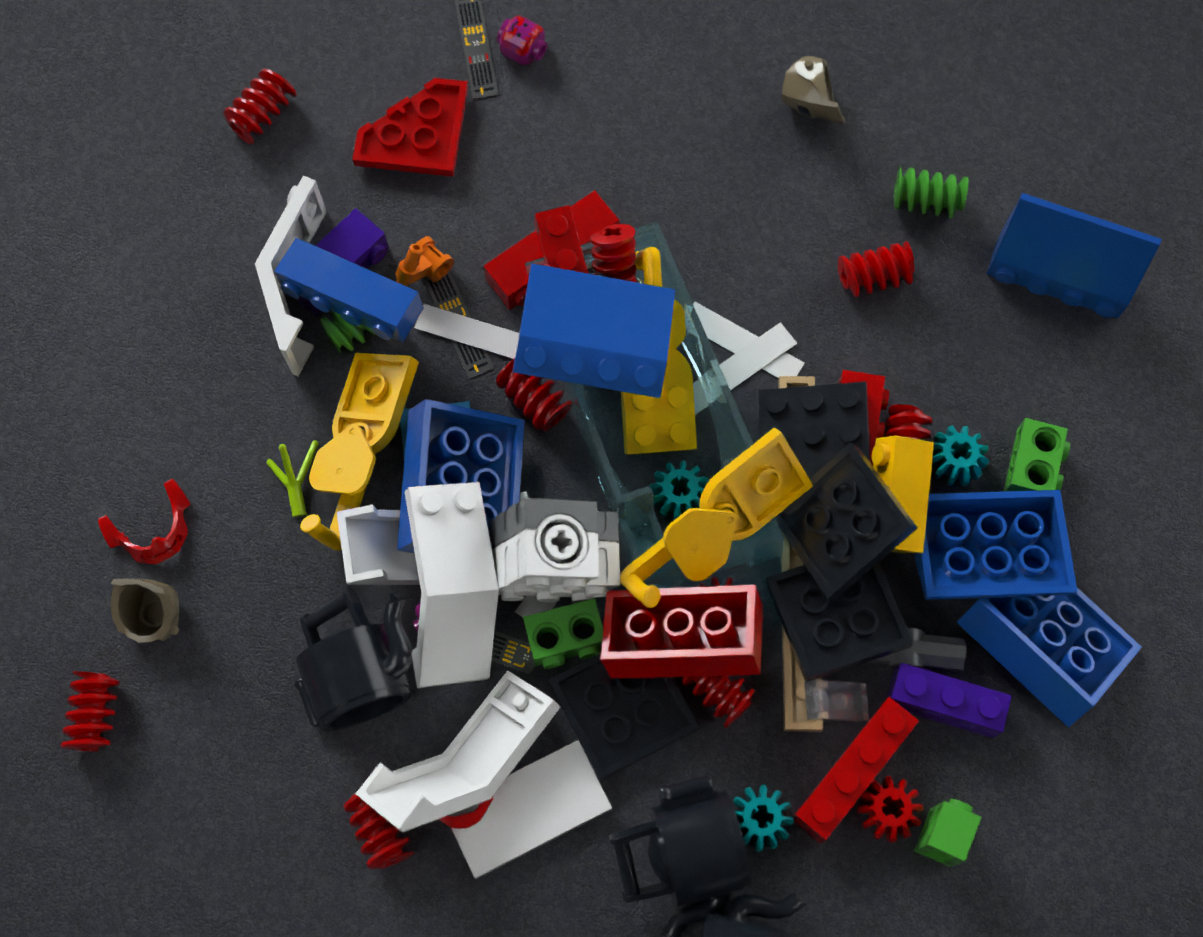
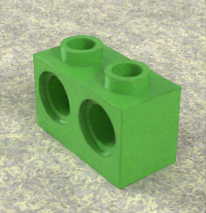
M1025 418L1016 431L1004 492L1061 491L1064 476L1059 474L1061 462L1065 463L1070 450V442L1065 441L1068 428ZM1039 440L1046 443L1049 447V452L1038 449L1035 441ZM1028 473L1037 474L1042 480V485L1032 483Z
M595 598L523 617L535 667L543 665L544 669H551L565 664L564 659L579 655V658L582 660L601 653L603 626ZM579 624H588L594 629L593 635L587 639L576 637L573 631ZM545 633H552L559 640L553 648L545 649L537 643L540 636Z
M950 799L949 803L946 801L941 802L929 810L914 852L948 867L965 862L981 817L971 813L973 807L962 801Z

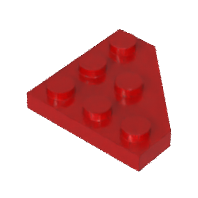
M433 78L424 84L423 90L411 98L405 97L385 111L386 115L374 123L370 124L368 122L359 128L352 158L354 166L454 177L468 94V82Z

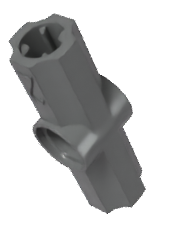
M907 628L913 640L911 648L869 661V663L889 664V667L896 669L900 663H905L921 669L928 668L961 672L966 659L965 639L926 635L923 630Z

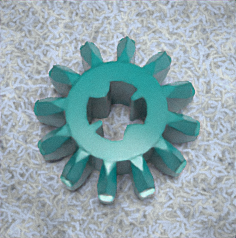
M953 425L949 426L946 434L937 432L933 438L935 443L932 467H938L934 476L935 479H939L943 475L948 476V486H952L956 479H958L962 486H967L970 478L978 480L983 474L981 469L986 468L989 463V459L983 456L989 450L988 445L978 444L981 433L974 434L973 437L969 436L968 426H963L960 433L957 432ZM958 452L962 454V456L958 459L953 457V455H956Z
M684 460L680 462L679 469H675L673 464L668 462L665 466L666 473L662 471L655 472L654 479L656 483L650 484L649 492L655 495L651 499L652 506H662L660 510L661 517L664 518L672 512L674 513V521L688 509L699 508L701 494L709 479L705 476L698 477L700 471L698 465L688 471L686 470L687 464ZM676 487L677 490H679V487L685 488V496L683 493H681L680 497L674 495V488Z
M761 785L758 797L756 798L754 791L751 787H748L744 790L748 802L737 796L733 800V804L742 810L735 811L737 820L740 821V830L746 833L743 837L744 844L746 846L751 838H754L755 851L760 852L762 851L763 840L765 839L771 850L776 849L778 844L774 834L783 840L789 837V833L780 825L790 826L794 823L792 817L782 816L783 812L791 808L790 802H785L780 806L777 805L776 801L782 794L779 790H776L771 798H767V786ZM758 809L764 810L765 817H770V823L766 822L763 825L764 828L758 827V821L751 819V813L755 815Z

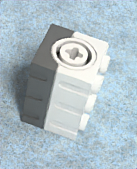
M523 498L519 503L509 507L507 511L497 515L495 519L488 521V532L499 588L498 595H502V600L520 601L524 600V596H537L538 602L559 601V597H571L572 603H578L595 597H605L607 591L620 586L619 543H617L619 541L618 512L597 511V502Z

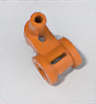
M423 237L416 244L410 245L405 259L400 261L395 273L396 282L409 287L410 284L425 276L432 282H437L451 270L454 259L449 254L440 252L435 247V241L431 237Z

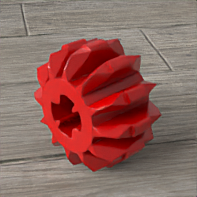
M891 776L884 777L883 787L878 781L873 780L869 785L872 793L864 791L860 796L869 805H862L857 808L858 814H869L870 817L861 824L862 827L867 829L874 824L876 829L873 833V838L877 840L883 836L886 830L887 839L890 843L897 841L898 832L905 839L910 837L912 834L909 826L919 827L921 824L919 818L912 815V813L924 810L922 804H912L911 802L912 799L919 795V792L914 789L906 794L904 792L907 786L905 779H901L895 788ZM883 800L887 804H892L893 802L896 804L898 810L894 814L897 815V818L893 814L886 816L883 813L882 809L887 806L883 803Z

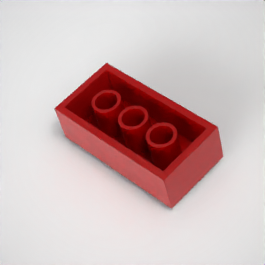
M756 585L659 589L660 601L652 608L645 607L628 590L607 591L600 659L611 679L761 675L763 604Z

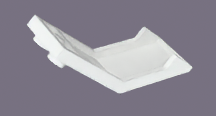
M304 175L298 186L295 185L290 190L287 206L255 262L279 349L291 373L297 377L314 346L297 338L303 321L290 315L284 292L280 288L281 285L274 270L295 238L307 243L311 242L327 212L316 180Z
M480 483L408 487L405 491V498L421 588L417 648L412 651L417 688L488 680L490 678L499 588Z
M527 491L520 493V500L529 498ZM368 505L337 512L346 583L348 585H420L415 553L397 550L400 510H377L374 505Z
M507 670L443 754L392 772L379 763L356 792V795L402 832L492 798L561 706L552 698Z

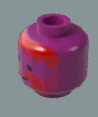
M523 16L506 19L501 25L496 38L502 55L525 66L531 64L535 59L541 60L548 46V43L545 42L543 27Z

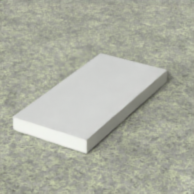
M579 740L508 775L493 795V800L481 821L466 829H451L474 878L477 879L612 810V807ZM479 804L473 805L471 807L452 813L450 815L456 816L472 812L478 807Z

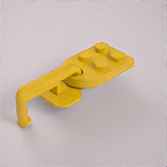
M648 247L637 251L635 265L638 270L644 271V284L662 287L660 251L656 247ZM674 300L667 364L661 397L654 398L621 392L625 454L697 449L692 370L686 358L676 350L686 336L685 312L682 305Z
M355 353L333 419L332 433L334 438L318 450L309 474V481L314 489L320 492L341 494L330 529L321 523L320 517L315 514L305 517L300 524V529L303 532L308 533L312 538L334 551H342L337 512L360 507L376 461L374 454L380 452L390 443L398 429L419 363L412 356Z
M773 428L715 474L703 489L699 508L688 509L670 523L664 532L663 538L620 573L621 584L636 599L641 601L645 607H655L660 601L661 596L659 588L654 585L648 586L643 581L673 558L688 579L692 581L707 579L727 562L732 541L750 537L813 487L812 482L782 432Z

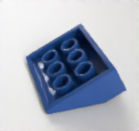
M1022 193L997 240L986 274L995 277L997 281L1005 284L1014 283L1026 287L1034 294H1047L1061 299L1067 305L1082 306L1094 310L1096 314L1102 317L1119 318L1132 300L1162 239Z
M531 263L512 372L660 398L667 364L675 289Z
M428 399L423 400L409 410L397 550L415 553L405 498V491L408 487L479 482L487 527L488 521L495 519L497 515L507 511L515 503H519L524 420Z
M1060 490L929 494L923 553H913L926 600L1077 594Z
M1078 588L1076 595L979 598L957 621L970 636L1068 728L1098 702L1142 648Z

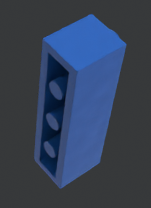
M295 238L274 270L281 285V290L288 296L295 299L299 297L305 298L317 309L323 312L331 310L338 313L346 322L354 326L362 324L369 327L377 336L385 340L393 338L403 343L424 309L418 291L298 238Z

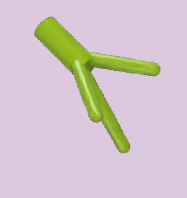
M316 440L312 441L296 479L285 444H280L279 450L286 475L272 459L266 461L269 468L287 488L293 518L307 515L301 486L319 445Z

